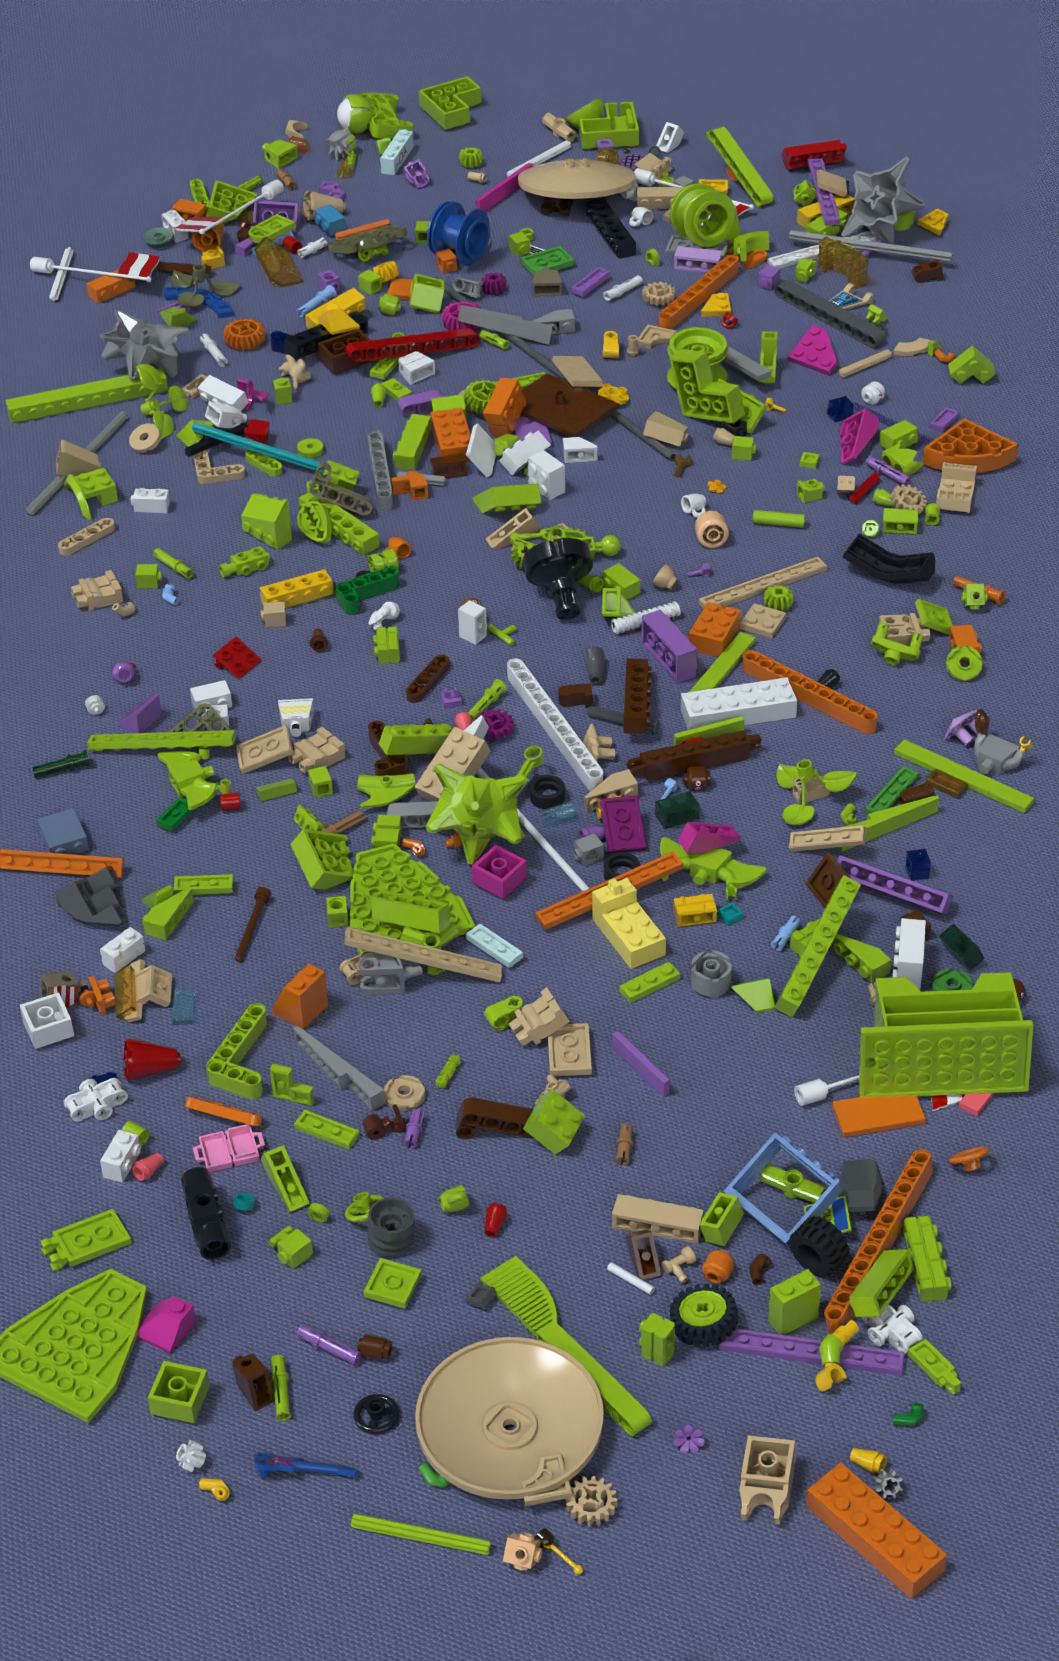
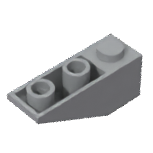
M572 309L556 310L533 320V322L552 325L551 335L575 332V318Z

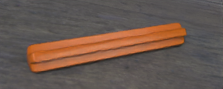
M389 219L344 230L335 233V239L341 241L354 234L377 230L378 227L391 225Z

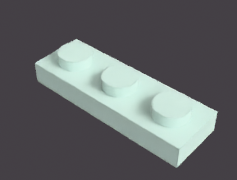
M478 924L466 933V940L508 968L523 958L522 951L482 924Z

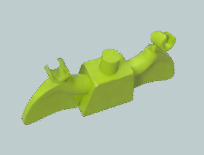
M200 746L199 754L190 751L158 753V759L167 765L169 781L180 798H187L189 810L196 809L215 797L218 790L222 794L230 791V780L223 779L220 785L206 782V778L214 776L212 766L202 768L198 762L201 759H209L210 748L206 749Z
M666 837L661 839L660 856L674 851L682 861L683 868L690 870V876L693 877V881L697 885H703L705 881L714 884L720 879L726 883V900H728L729 896H733L737 900V889L756 882L766 873V867L738 862L732 859V852L725 849L716 848L704 853L690 854L683 850L682 845ZM669 875L666 876V877H664V878H662V880H663V881L668 880Z

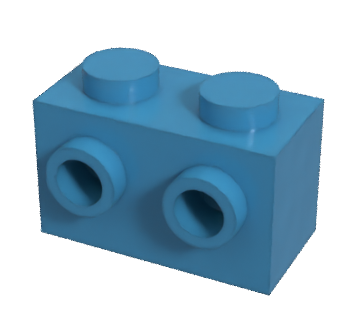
M332 205L315 210L316 224L323 228L330 236L346 230L345 217Z

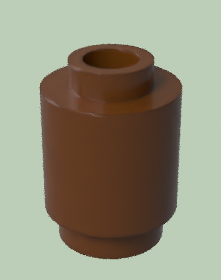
M365 1334L364 1338L359 1339L357 1350L361 1352V1357L383 1361L390 1358L393 1343L385 1337Z

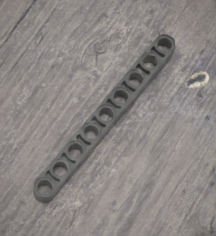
M786 280L774 288L778 298L870 348H875L886 341V334L882 329L791 280Z

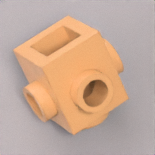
M512 1533L507 1537L503 1562L514 1564V1568L519 1570L531 1569L536 1562L539 1563L543 1551L542 1548H539L541 1540L535 1539V1536L530 1533Z

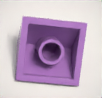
M156 692L140 702L117 723L118 726L133 733H142L162 715L159 694Z

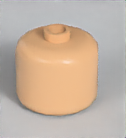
M717 511L704 512L699 515L695 522L698 541L706 548H718L727 541L729 536L728 525L723 515Z

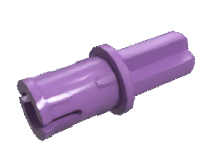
M419 1108L412 1110L410 1121L406 1125L407 1132L403 1141V1145L408 1148L410 1141V1149L416 1148L418 1136L422 1132L421 1125L424 1112Z

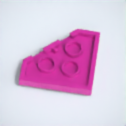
M812 325L788 355V361L830 375L837 366V360L826 329Z

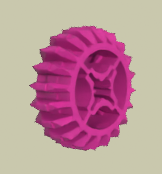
M461 301L449 304V306H445V309H443L442 321L447 330L471 328L476 331V329L480 328V326L458 321L460 305L481 309V307H478V304Z

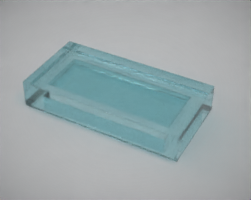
M195 990L174 991L173 1025L194 1024Z

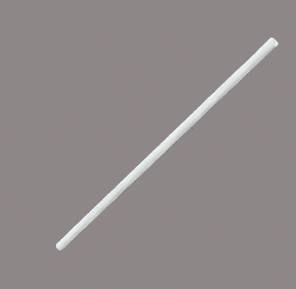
M480 767L476 774L483 779L490 778ZM517 808L519 822L581 891L589 889L585 882Z

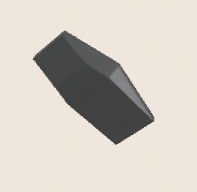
M875 1160L844 1161L840 1180V1187L843 1191L840 1195H846L849 1212H858L859 1215H865L867 1211H875L883 1191Z

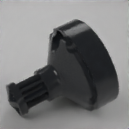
M560 538L557 541L548 540L529 549L523 557L526 579L533 585L551 588L552 596L555 598V613L558 619L566 620L577 617L580 614V607L576 603L575 583L585 577L593 568L589 545L580 539Z

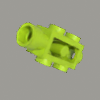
M261 546L231 555L229 564L223 563L218 566L222 578L228 577L232 573H236L237 576H247L256 570L263 571L269 566L270 555Z

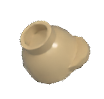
M665 564L654 578L652 585L671 590L678 578L674 576L671 566Z

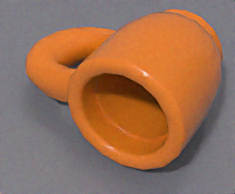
M394 536L389 539L388 547L385 550L393 549L397 558L405 559L410 555L412 547L405 539Z

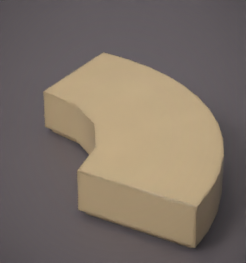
M918 338L913 342H899L893 351V355L909 357L920 352L921 354L928 351V343L931 340Z

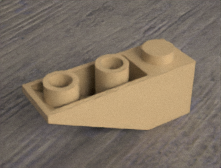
M630 770L611 774L584 796L585 812L599 808V800L602 798L619 795L621 797L638 795V782Z

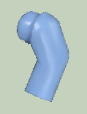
M166 584L162 593L163 599L174 606L178 605L179 598L174 596V586Z

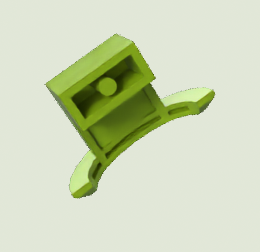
M105 468L96 469L77 476L69 474L64 482V487L69 490L72 489L81 513L88 520L92 519L86 499L96 496L102 506L118 502L116 485Z

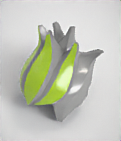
M349 129L337 130L330 138L325 140L330 144L328 155L335 154L336 160H338V155H342L343 161H345L346 155L349 156L350 152L357 146V139Z

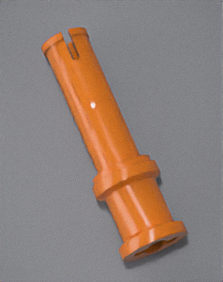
M958 575L954 579L955 582H953V586L964 589L966 584H978ZM991 585L984 586V591H987V600L996 602V605H1001L1005 599L1006 592L994 589Z

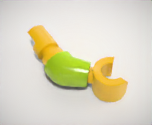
M850 1320L845 1326H839L834 1333L828 1334L821 1342L819 1351L822 1366L825 1368L816 1375L815 1381L819 1390L826 1391L832 1387L833 1380L834 1383H840L847 1378L846 1373L840 1366V1354L843 1351V1346L859 1331L855 1321Z

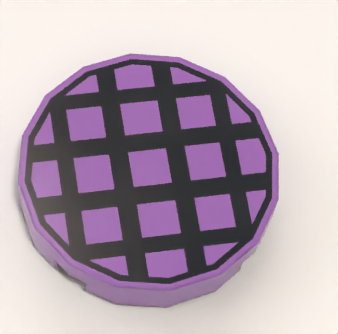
M640 154L626 155L621 159V165L634 172L637 169L634 164L645 156Z

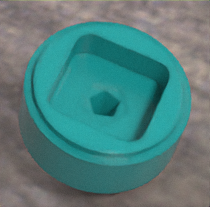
M237 1193L234 1195L233 1206L243 1211L252 1210L256 1199L249 1193Z

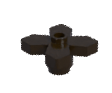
M544 196V203L541 204L540 213L550 214L558 212L560 215L569 216L574 199Z

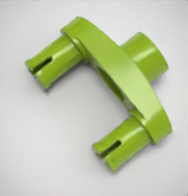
M884 622L878 623L876 633L871 640V645L885 654L883 660L887 664L898 665L900 659H919L920 647L924 639L923 635L920 634L917 640L918 633H913L910 646L886 639L890 625L885 623L884 629H882Z

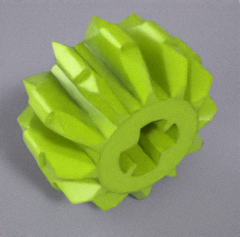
M465 147V149H462L459 153L461 166L465 168L481 166V163H483L481 149H477V147Z
M775 584L774 587L769 586L768 590H765L764 603L766 607L783 612V610H789L792 606L793 592L788 586L783 587L782 584L780 586Z

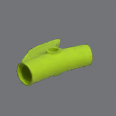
M414 774L359 775L357 790L371 796L370 799L360 804V808L366 809L390 805L404 797L411 790H416Z

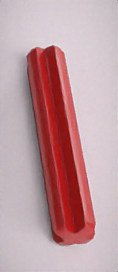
M873 472L850 495L849 501L853 504L858 503L880 480V474Z

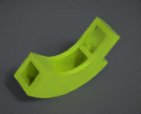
M769 231L745 233L734 239V255L740 256V261H747V254L750 252L769 250Z
M762 331L760 365L771 370L770 377L759 381L764 384L775 383L778 332Z

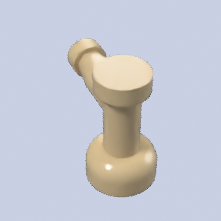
M686 1246L681 1250V1255L670 1261H663L662 1267L667 1274L673 1271L675 1276L679 1278L680 1283L684 1284L689 1278L684 1274L679 1265L683 1263L690 1265L696 1262L695 1254L689 1246Z

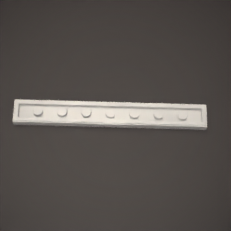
M871 230L844 237L876 242L879 239ZM819 244L768 258L767 263L770 266L782 269L797 265L801 258L815 260L855 248Z

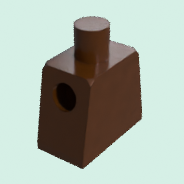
M254 1354L236 1357L232 1362L236 1383L253 1410L257 1411L274 1402L275 1398L268 1369Z

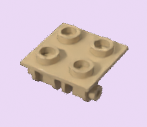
M651 153L634 164L637 168L654 172L657 180L663 177V173L673 170L670 167V157L660 160Z

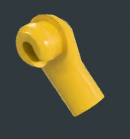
M200 1478V1490L212 1491L219 1501L228 1499L230 1490L223 1480Z

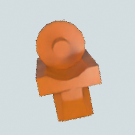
M94 976L88 977L91 988L90 991L84 990L80 995V1003L88 1007H93L95 1003L100 1016L105 1015V1008L116 1005L114 995L110 992L107 979L96 981Z

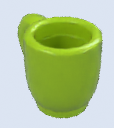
M463 1185L448 1189L438 1196L444 1213L457 1212L470 1206L469 1198Z

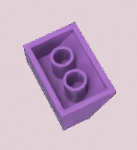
M257 200L254 203L253 222L259 224L278 214L295 221L296 228L291 231L296 233L301 221L302 207L299 203Z

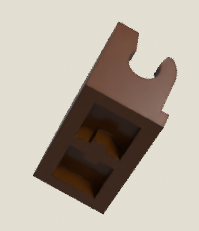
M462 453L430 458L432 475L444 476L446 479L467 476L466 460Z

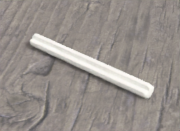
M566 140L507 172V177L527 163H532L533 166L540 165L571 148V142Z
M71 247L65 249L60 266L69 267L74 253ZM58 269L49 296L52 302L58 300L68 270Z

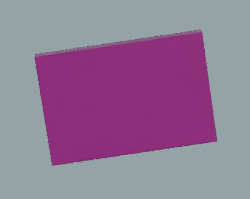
M638 795L600 799L608 854L646 850Z

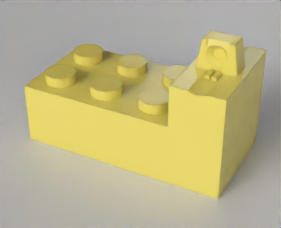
M616 878L608 881L607 886L592 891V919L630 969L666 955V938L638 904L637 890L628 878L616 881Z

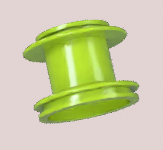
M695 183L685 186L675 195L670 206V221L675 231L683 238L688 237L691 242L700 247H713L720 244L729 236L735 224L736 211L732 200L723 192L716 191L707 184Z
M694 327L678 331L670 338L667 348L669 357L680 349L707 352L713 382H717L719 378L727 381L728 375L726 370L718 364L728 355L727 341L722 334L712 329ZM671 367L667 372V380L676 389Z

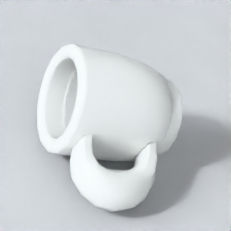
M645 207L634 208L629 225L631 227H637L640 224L644 226L649 225L654 217L653 212Z
M694 493L682 497L681 507L685 513H692L695 518H698L699 515L706 512L704 508L706 506V498L704 495Z

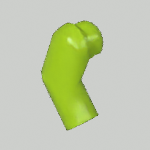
M851 803L847 804L840 814L846 826L857 822V817L854 818V814H852L855 811V806Z

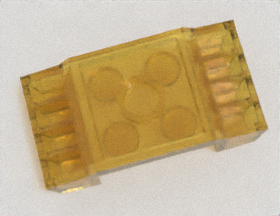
M824 237L819 241L818 269L825 273L833 268L848 276V283L854 284L853 288L855 289L867 285L868 258L862 255L861 251L840 240H834L829 237Z

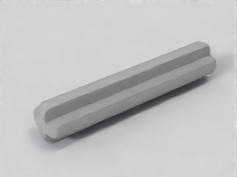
M399 471L397 477L407 476V472ZM422 474L426 478L428 485H445L446 478L444 476Z

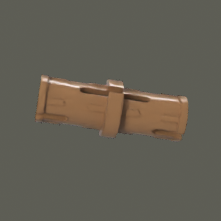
M279 169L276 174L281 179L282 184L286 185L289 190H294L296 183L292 180L291 175L287 174L284 169Z
M627 1123L620 1125L619 1138L616 1141V1147L618 1148L616 1163L619 1165L622 1158V1165L629 1164L630 1150L633 1147V1141L631 1140L633 1125L630 1123L627 1130Z

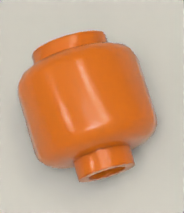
M724 1250L710 1252L702 1266L706 1280L713 1284L726 1282L734 1269V1260Z

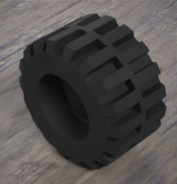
M819 1216L807 1218L789 1237L790 1250L794 1254L795 1259L816 1276L829 1277L850 1254L849 1245L842 1232L834 1224Z

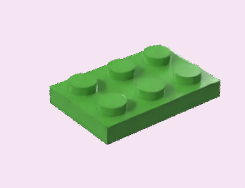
M561 246L520 258L521 264L533 276L536 270H542L545 267L550 268V270H560L575 265V260Z

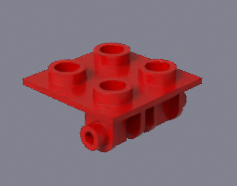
M237 636L213 654V657L216 659L215 667L218 669L225 667L238 680L262 661Z

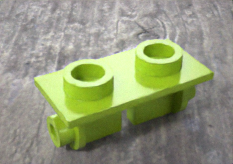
M298 804L294 821L301 829L322 831L326 828L320 821H317V818L310 809L303 808L301 804Z

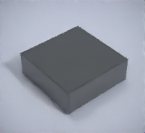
M477 1284L465 1298L467 1305L485 1308L497 1292L494 1287Z

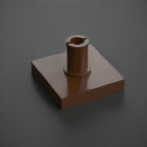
M826 853L806 882V885L822 905L826 907L843 875L851 877L832 854Z

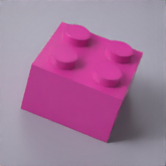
M498 845L492 847L472 865V883L502 899L527 878V860Z

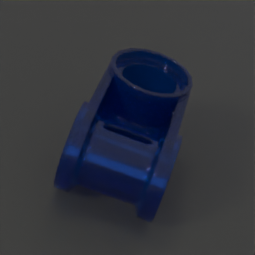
M281 331L272 332L271 349L274 352L286 354L284 353V338L292 335Z

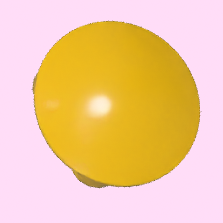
M603 384L602 388L598 390V395L617 402L619 405L626 404L629 401L628 390L625 387L617 388L610 384Z

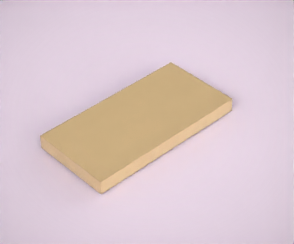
M553 356L552 362L572 387H601L603 385V380L583 356Z

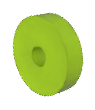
M308 438L297 444L298 455L310 459L321 456L324 451L323 443L318 439Z

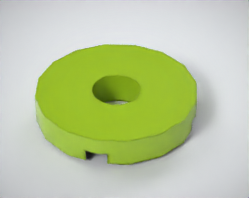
M957 646L947 656V671L956 680L963 682L971 681L982 670V657L976 649L970 646ZM960 660H967L969 666L962 667L960 665Z

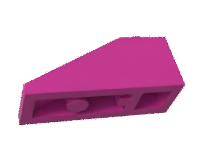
M687 822L677 841L682 845L684 851L692 854L704 853L739 841L741 836L731 825Z

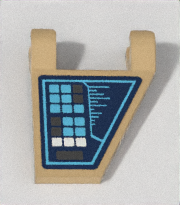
M848 283L843 291L829 301L844 310H848L865 304H872L874 300L871 297L874 294L867 292L864 298L861 299L853 295L854 290L852 288L854 284Z

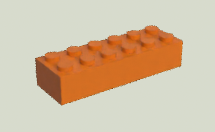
M841 1462L807 1489L806 1507L910 1599H913L945 1571L947 1554Z

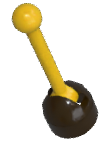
M543 1528L538 1532L535 1539L541 1540L539 1548L543 1550L552 1549L574 1569L575 1574L580 1575L583 1573L581 1565H576L553 1545L554 1536L549 1530Z

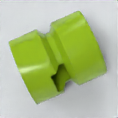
M393 549L382 551L381 555L375 553L368 556V565L371 572L390 566L399 568L398 559Z

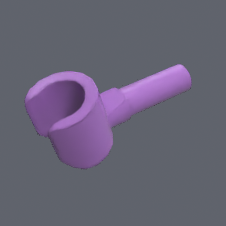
M705 563L702 565V569L687 572V575L702 574L704 577H709L712 571L710 569L711 564Z

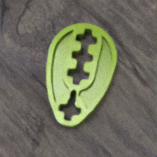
M310 501L304 504L297 515L299 528L307 537L323 545L327 544L331 540L332 523L327 508L317 501Z

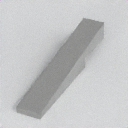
M460 305L458 321L549 345L552 325L523 320L521 316Z
M299 1026L293 1028L295 1043L340 1090L349 1087L371 1111L386 1104L385 1090Z

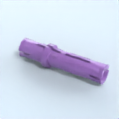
M872 455L867 458L866 465L874 468L877 473H883L900 484H904L905 487L910 484V476L887 465V462L880 461Z
M304 1323L298 1328L296 1336L313 1344L314 1348H321L354 1366L359 1363L361 1352L330 1338L323 1331L310 1328Z

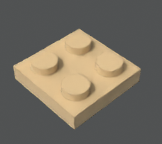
M754 603L740 622L739 629L773 638L785 621L786 613Z

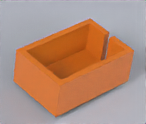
M500 378L483 412L491 436L500 437L505 434H511L523 408L526 406V398L518 379Z
M707 602L691 628L688 640L692 645L696 646L699 653L719 657L732 642L740 628L741 610L727 606L723 608V605Z

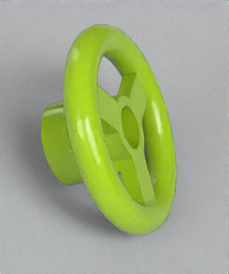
M368 1192L358 1193L353 1197V1203L345 1211L346 1219L351 1222L367 1221L371 1206L378 1200L384 1199V1197L370 1195ZM358 1213L364 1214V1215L354 1216V1214H358Z

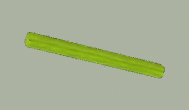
M357 1513L353 1514L351 1519V1527L485 1555H488L491 1550V1541Z

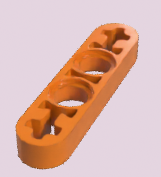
M187 1096L185 1107L253 1126H261L263 1115L200 1097Z

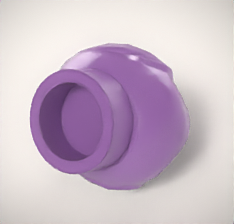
M128 661L117 663L112 670L113 678L123 684L131 681L135 675L136 665Z

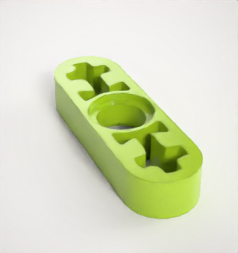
M249 449L246 450V461L272 477L280 476L283 473L282 464L268 455Z

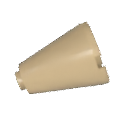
M313 191L305 192L304 197H307L306 202H303V212L307 221L315 220L316 209L332 205L341 214L345 211V202L342 199Z

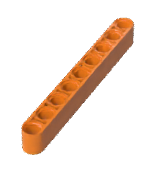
M736 255L726 256L659 313L658 327L672 330L711 297L712 294L732 279L739 271V257Z
M747 650L743 653L742 670L746 674L760 681L788 678L796 699L865 734H873L876 731L878 717L876 711L757 651Z

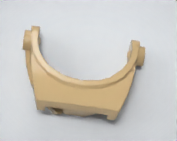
M289 120L285 133L291 140L303 141L304 135L299 134L296 130H307L308 124Z

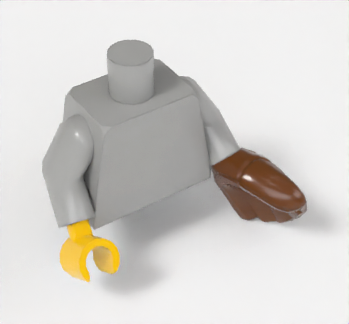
M978 709L975 716V728L978 735L974 744V753L977 758L979 771L982 774H988L991 771L1001 775L1006 770L1017 768L1026 754L1024 753L1025 750H1029L1033 746L1031 739L1027 744H1024L1027 738L1026 736L1021 737L1020 748L1018 745L988 734L990 718L984 710Z

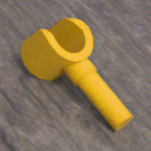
M766 398L765 405L768 406L767 411L776 409L784 413L786 412L785 408L775 405L772 398Z

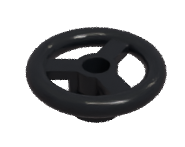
M373 1394L364 1397L357 1403L353 1413L356 1425L364 1432L371 1434L389 1431L396 1425L400 1416L397 1403L391 1397L383 1394ZM362 1408L370 1415L369 1425H366L361 1420L360 1413ZM393 1414L387 1424L376 1427L378 1420H381L383 1416Z

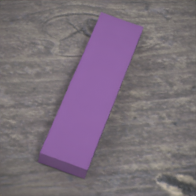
M619 1031L613 1033L612 1048L663 1097L669 1095L670 1079Z

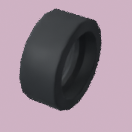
M541 775L531 781L529 786L530 801L536 807L553 809L559 807L564 802L565 784L557 776ZM542 789H553L557 791L555 794L552 795H542L538 793V791Z
M617 852L611 854L604 861V879L607 881L621 875L613 872V868L625 866L634 869L640 866V861L631 853Z

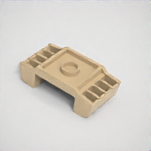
M943 462L941 482L936 504L940 509L970 513L977 466Z

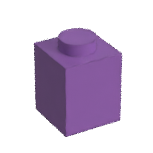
M766 265L758 273V287L772 290L780 282V268Z

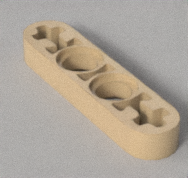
M103 518L63 539L58 543L59 553L64 556L71 555L112 533L115 530L114 520Z

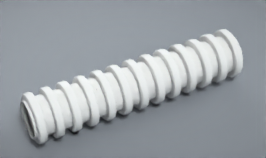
M674 601L672 604L657 606V608L647 609V611L637 612V614H629L627 617H619L617 620L613 619L611 622L612 630L615 634H620V632L624 633L625 631H630V629H638L640 626L642 627L643 615L660 609L665 615H668L669 619L675 618V616L679 617L681 613L679 604Z

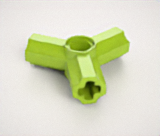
M450 922V926L438 934L432 932L424 933L405 926L400 940L441 950L443 946L459 935V931L453 922ZM427 943H433L435 945L429 946L427 945ZM426 965L428 974L438 975L445 971V969Z

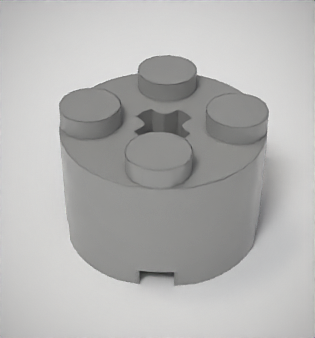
M704 951L697 954L692 960L691 988L701 995L708 996L710 999H717L729 990L732 980V965L729 957L719 951H711V953L707 954Z

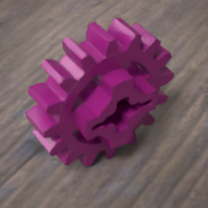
M491 709V712L484 710V714L479 713L475 720L481 715L489 726L485 734L488 741L491 739L497 741L498 738L504 740L505 735L510 736V732L514 731V719H512L511 714L507 715V711L502 713L501 709L497 711Z

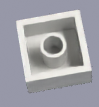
M544 450L528 458L529 484L539 483L540 494L549 500L565 493V465Z
M59 992L20 1005L23 1023L35 1049L74 1036L71 1018Z

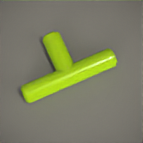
M493 624L488 625L487 629L508 645H514L515 640L508 635L516 631L515 625H510L502 631Z

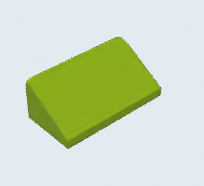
M292 778L255 787L260 801L297 792L296 782Z

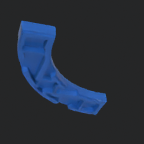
M183 287L163 288L166 301L178 300L179 294L183 292L194 293V288L190 290L183 289ZM197 288V294L204 296L202 304L211 308L218 318L234 316L228 302L223 301L220 296L212 292Z

